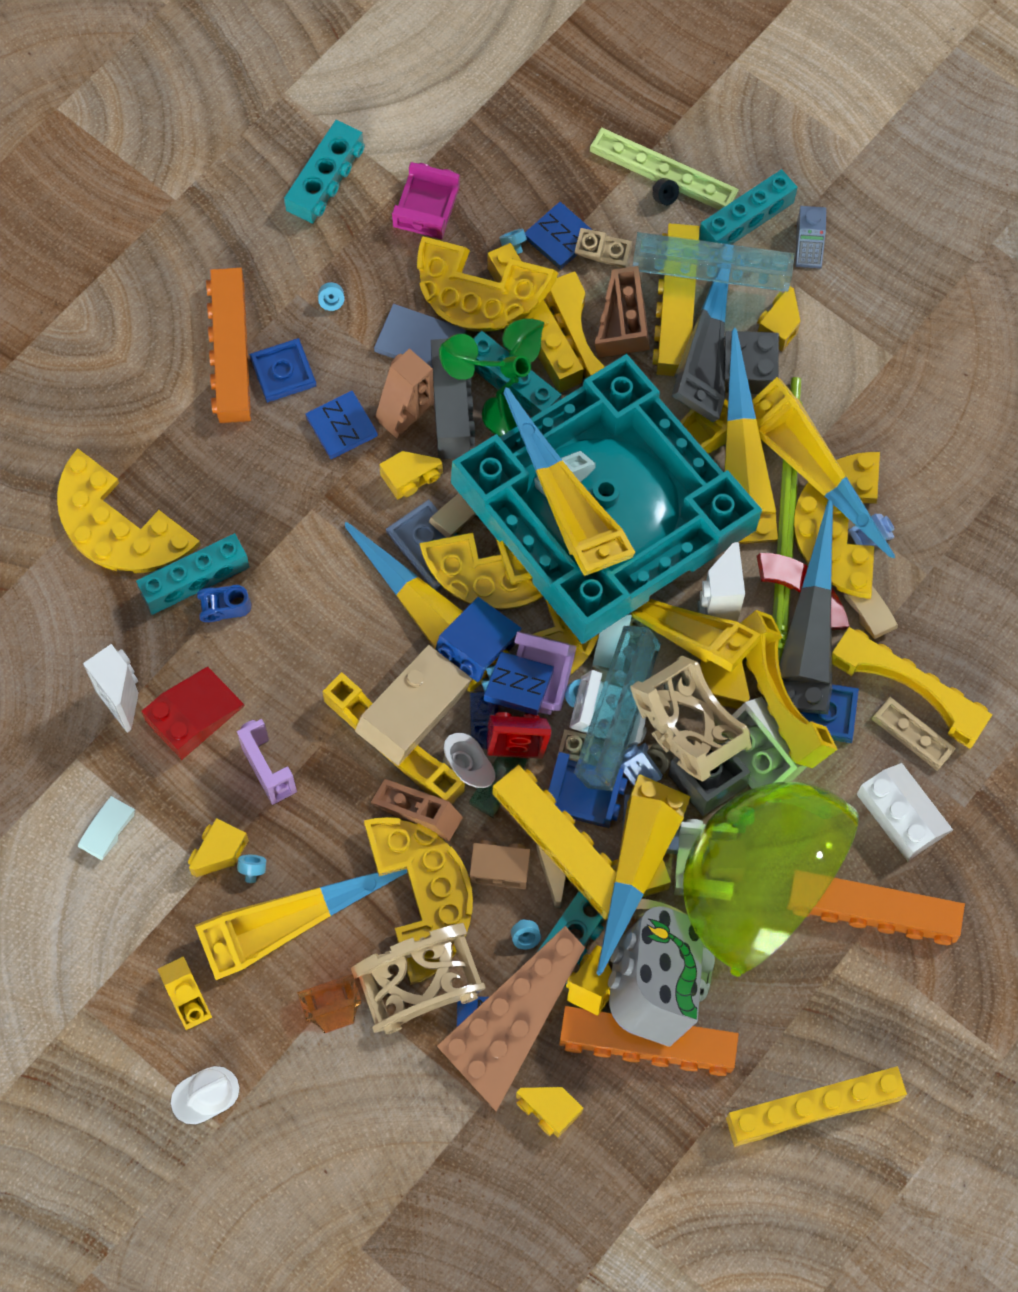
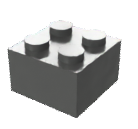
M726 331L724 337L725 393H729L732 331ZM737 331L750 393L759 394L776 377L779 378V333Z
M709 750V752L707 753V755H709L710 753H712V752H714V751ZM734 755L711 770V776L702 782L682 769L677 764L679 758L675 757L671 760L668 775L684 794L691 796L690 802L704 816L745 789L751 772Z

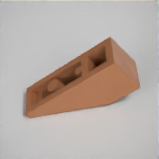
M384 779L371 801L374 806L397 818L414 824L419 823L439 834L440 838L448 841L451 840L463 819V816L449 801Z

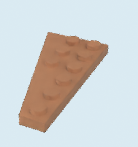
M566 926L437 1045L441 1052L495 1111L498 1110L585 949Z

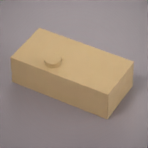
M428 645L361 715L355 732L399 766L462 698L472 678L432 646Z

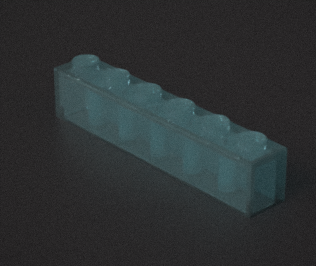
M637 232L633 266H639L640 272L788 292L795 253Z
M623 626L574 770V774L588 789L613 790L639 712L630 686L638 681L644 682L650 678L661 646L659 640L648 627Z

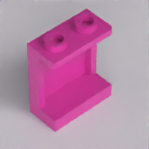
M410 162L409 175L399 205H395L392 213L393 227L443 239L460 188V175L449 169L441 170L430 167L425 163L417 164Z

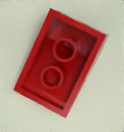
M207 666L163 692L141 712L145 722L183 760L245 705Z
M506 712L490 715L487 756L543 759L551 737V727L547 719L533 714H525L523 717H512L510 713Z

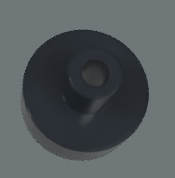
M668 178L659 179L653 186L652 195L654 200L666 206L673 204L679 195L678 184Z

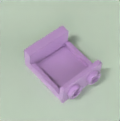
M517 632L515 643L519 644L516 656L554 666V672L539 712L551 715L552 710L561 711L577 646L528 633Z
M251 720L243 724L240 730L237 731L241 748L271 804L273 805L296 793L294 778L289 767L287 766L272 774L258 746L269 741L263 720Z

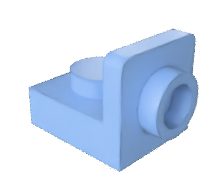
M882 514L872 515V519L885 540L893 539L892 531L894 526L887 516L883 517ZM856 525L848 529L856 545L877 546Z
M646 743L640 746L632 745L623 752L624 756L619 766L624 769V773L633 785L639 774L654 781H659L663 776L648 755L647 750L649 747Z

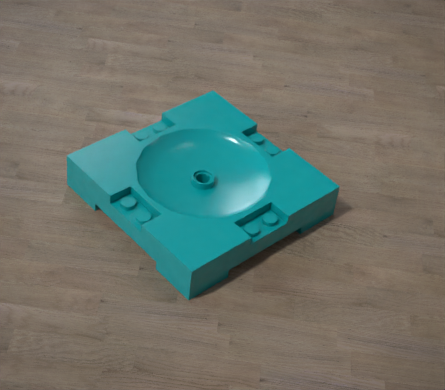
M628 354L584 380L582 387L530 419L560 458L581 451L595 463V469L581 483L623 529L635 551L633 558L589 575H583L574 556L570 555L547 497L535 488L534 478L538 476L518 427H515L501 437L497 434L452 461L451 484L499 542L503 541L533 577L532 583L582 644L648 602L650 595L689 570L691 572L695 571L727 550L732 543L739 542L756 531L762 512L760 506L728 470L723 472L661 401L659 398L660 391Z

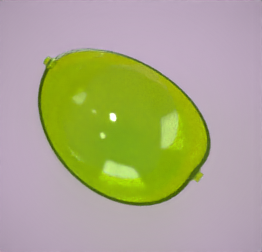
M775 782L752 788L739 794L722 806L708 820L696 837L689 851L684 870L683 893L686 910L690 922L702 943L720 961L731 967L730 972L732 975L740 977L741 974H745L775 952L811 912L841 867L855 837L859 818L857 810L852 805L831 791L801 782Z

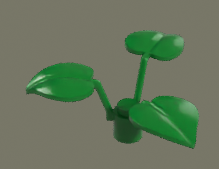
M521 319L510 323L505 328L502 337L503 345L506 349L510 350L509 357H506L503 361L476 360L478 346L474 339L466 334L453 335L440 345L439 357L445 371L455 379L466 380L474 375V365L499 366L501 373L511 379L496 392V397L486 400L482 409V419L485 426L499 437L517 427L503 392L505 387L509 388L514 383H518L519 377H525L530 373L531 362L537 358L540 352L542 330L544 327L543 321Z

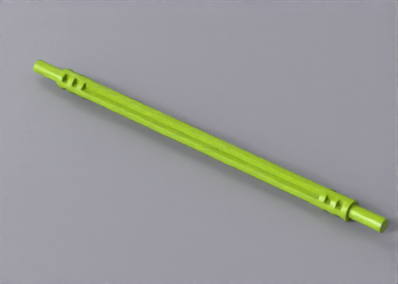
M792 377L790 391L799 401L801 378ZM783 459L777 554L793 558L798 472ZM775 583L773 619L783 637L778 643V660L780 663L788 636L791 589Z

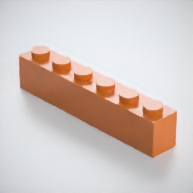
M242 267L211 269V280H206L207 296L212 295V303H207L208 319H213V326L208 327L209 342H214V350H209L210 366H215V374H210L211 389L216 390V398H211L212 413L218 415L219 423L251 421L245 287Z
M795 870L791 878L786 910H791L794 915L809 917L811 914L821 916V920L836 923L838 920L849 922L850 926L856 928L871 926L878 928L879 932L894 934L895 931L906 933V937L920 940L923 937L934 939V942L937 944L951 945V943H956L960 938L965 903Z
M565 1006L559 1046L565 1047V1051L572 1053H582V1050L594 1051L593 1055L603 1058H610L611 1054L623 1056L622 1059L629 1062H640V1059L652 1060L651 1064L655 1066L668 1067L669 1063L680 1065V1069L686 1071H698V1068L709 1069V1073L712 1075L726 1076L727 1072L732 1073L735 1068L739 1033L692 1026L669 1047L627 1032L615 1021L612 1013L600 1012L597 1016L582 1008Z

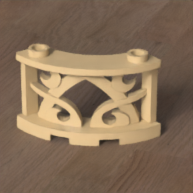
M680 656L676 662L644 682L638 681L630 686L642 718L648 717L656 730L652 733L656 741L665 752L671 750L679 758L677 764L696 779L703 782L711 776V770L743 749L748 751L752 748L749 729L745 724L730 715L717 701L709 689L697 661ZM681 673L686 686L682 684L681 677L676 684V691H674L672 678ZM665 683L666 690L657 691L656 688ZM678 704L702 713L703 736L693 731H678L675 727L679 716ZM671 708V717L667 715L665 710L668 711ZM687 739H691L694 742L691 744ZM728 739L730 740L729 742H727V743L724 744L723 746L717 744V743H725ZM709 750L714 751V752L710 753L709 755H707V753L709 752Z
M464 923L430 931L428 937H422L416 942L414 938L390 946L391 951L385 952L386 954H373L351 967L354 979L359 978L375 1023L372 1027L374 1033L385 1031V1034H391L401 1030L403 1023L426 1012L457 1001L466 1004L478 999L477 994L486 989L484 982L481 983L464 935L467 934ZM453 943L460 961H452ZM430 950L433 951L434 956L432 959H440L439 962L425 961V953ZM413 957L418 964L425 968L437 969L433 981L423 995L412 994L397 987L406 974L407 958ZM392 965H397L399 968V972L396 975V977L392 981H390L389 979L392 978L394 974H390L389 969ZM462 967L469 985L462 988H454L452 986L453 980L462 978L455 973L449 972L450 968ZM377 982H378L379 985L382 987V989H381L380 991H379ZM441 988H443L447 992L443 995L436 997ZM388 993L391 996L386 1001V1008H389L391 1004L396 1006L395 1013L388 1017L382 1000ZM405 1002L414 1006L405 1009Z

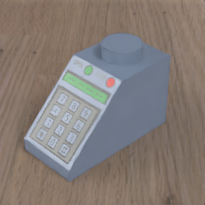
M800 206L797 218L795 267H822L826 234V207Z

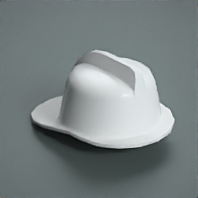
M464 733L449 735L444 742L443 749L445 754L443 756V763L470 786L485 788L492 785L496 773L480 744L473 737Z
M214 1066L206 1068L183 1080L176 1086L171 1098L172 1111L179 1120L186 1124L205 1122L227 1110L235 1103L239 1094L238 1080L231 1071L224 1067Z

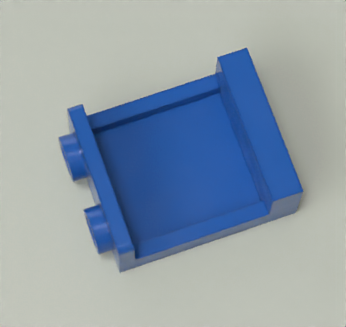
M477 597L439 635L435 650L473 680L479 682L483 677L484 671L506 648L511 650L516 644V634L521 632L522 628L480 597Z
M559 752L548 790L556 800L555 805L561 812L567 811L574 820L609 829L611 820L617 821L621 807V805L616 804L618 794L624 795L628 779L623 778L624 769L619 768L618 772L588 765L569 760L570 754Z

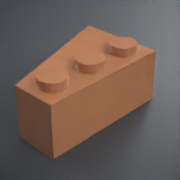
M639 266L613 269L605 298L604 311L600 319L598 336L595 340L598 358L650 350Z
M410 348L404 354H398L391 362L375 416V420L397 439L434 405L433 368Z

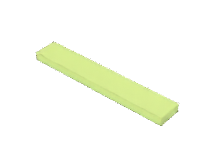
M602 127L590 146V152L657 182L661 178L675 181L679 186L680 193L717 210L733 202L738 195L739 189Z

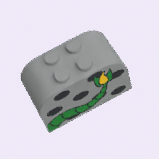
M653 907L646 911L620 938L610 958L613 968L608 980V987L611 988L609 999L611 1013L615 1021L624 1030L670 1047L698 1022L705 921L667 907Z

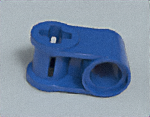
M240 585L205 588L197 592V598L201 601L202 611L199 614V618L203 622H216L222 619L243 617L250 612L252 607L247 590ZM235 598H244L243 602L238 605L231 604Z

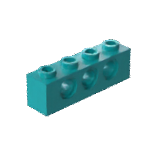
M337 119L334 121L284 197L287 212L312 224L318 216L321 217L323 215L327 201L330 197L336 195L340 181L343 177L349 175L353 161L356 157L359 158L364 151L363 132ZM325 171L331 172V173H328V174H323V172H325ZM311 191H318L315 194L309 193Z
M782 169L702 221L699 229V240L713 256L717 255L795 202L798 187Z
M483 331L474 338L478 346L476 360L503 361L506 357H509V352ZM474 365V371L498 390L511 380L501 373L499 366ZM530 370L527 376L519 377L518 383H514L509 387V390L519 404L531 417L561 400L562 394L532 370Z
M234 533L136 580L143 600L151 615L197 594L199 590L209 588L250 568L247 554Z
M579 891L539 950L565 926L569 931L572 929L580 930L583 937L579 941L586 947L591 939L596 941L604 930V926L601 924L605 919L600 914L595 917H588L584 914V908L592 905ZM584 949L577 964L580 965L582 958L589 950Z

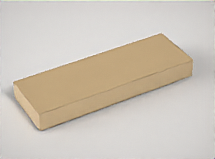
M891 697L888 698L872 718L875 723L936 771L943 766L956 750L954 746Z

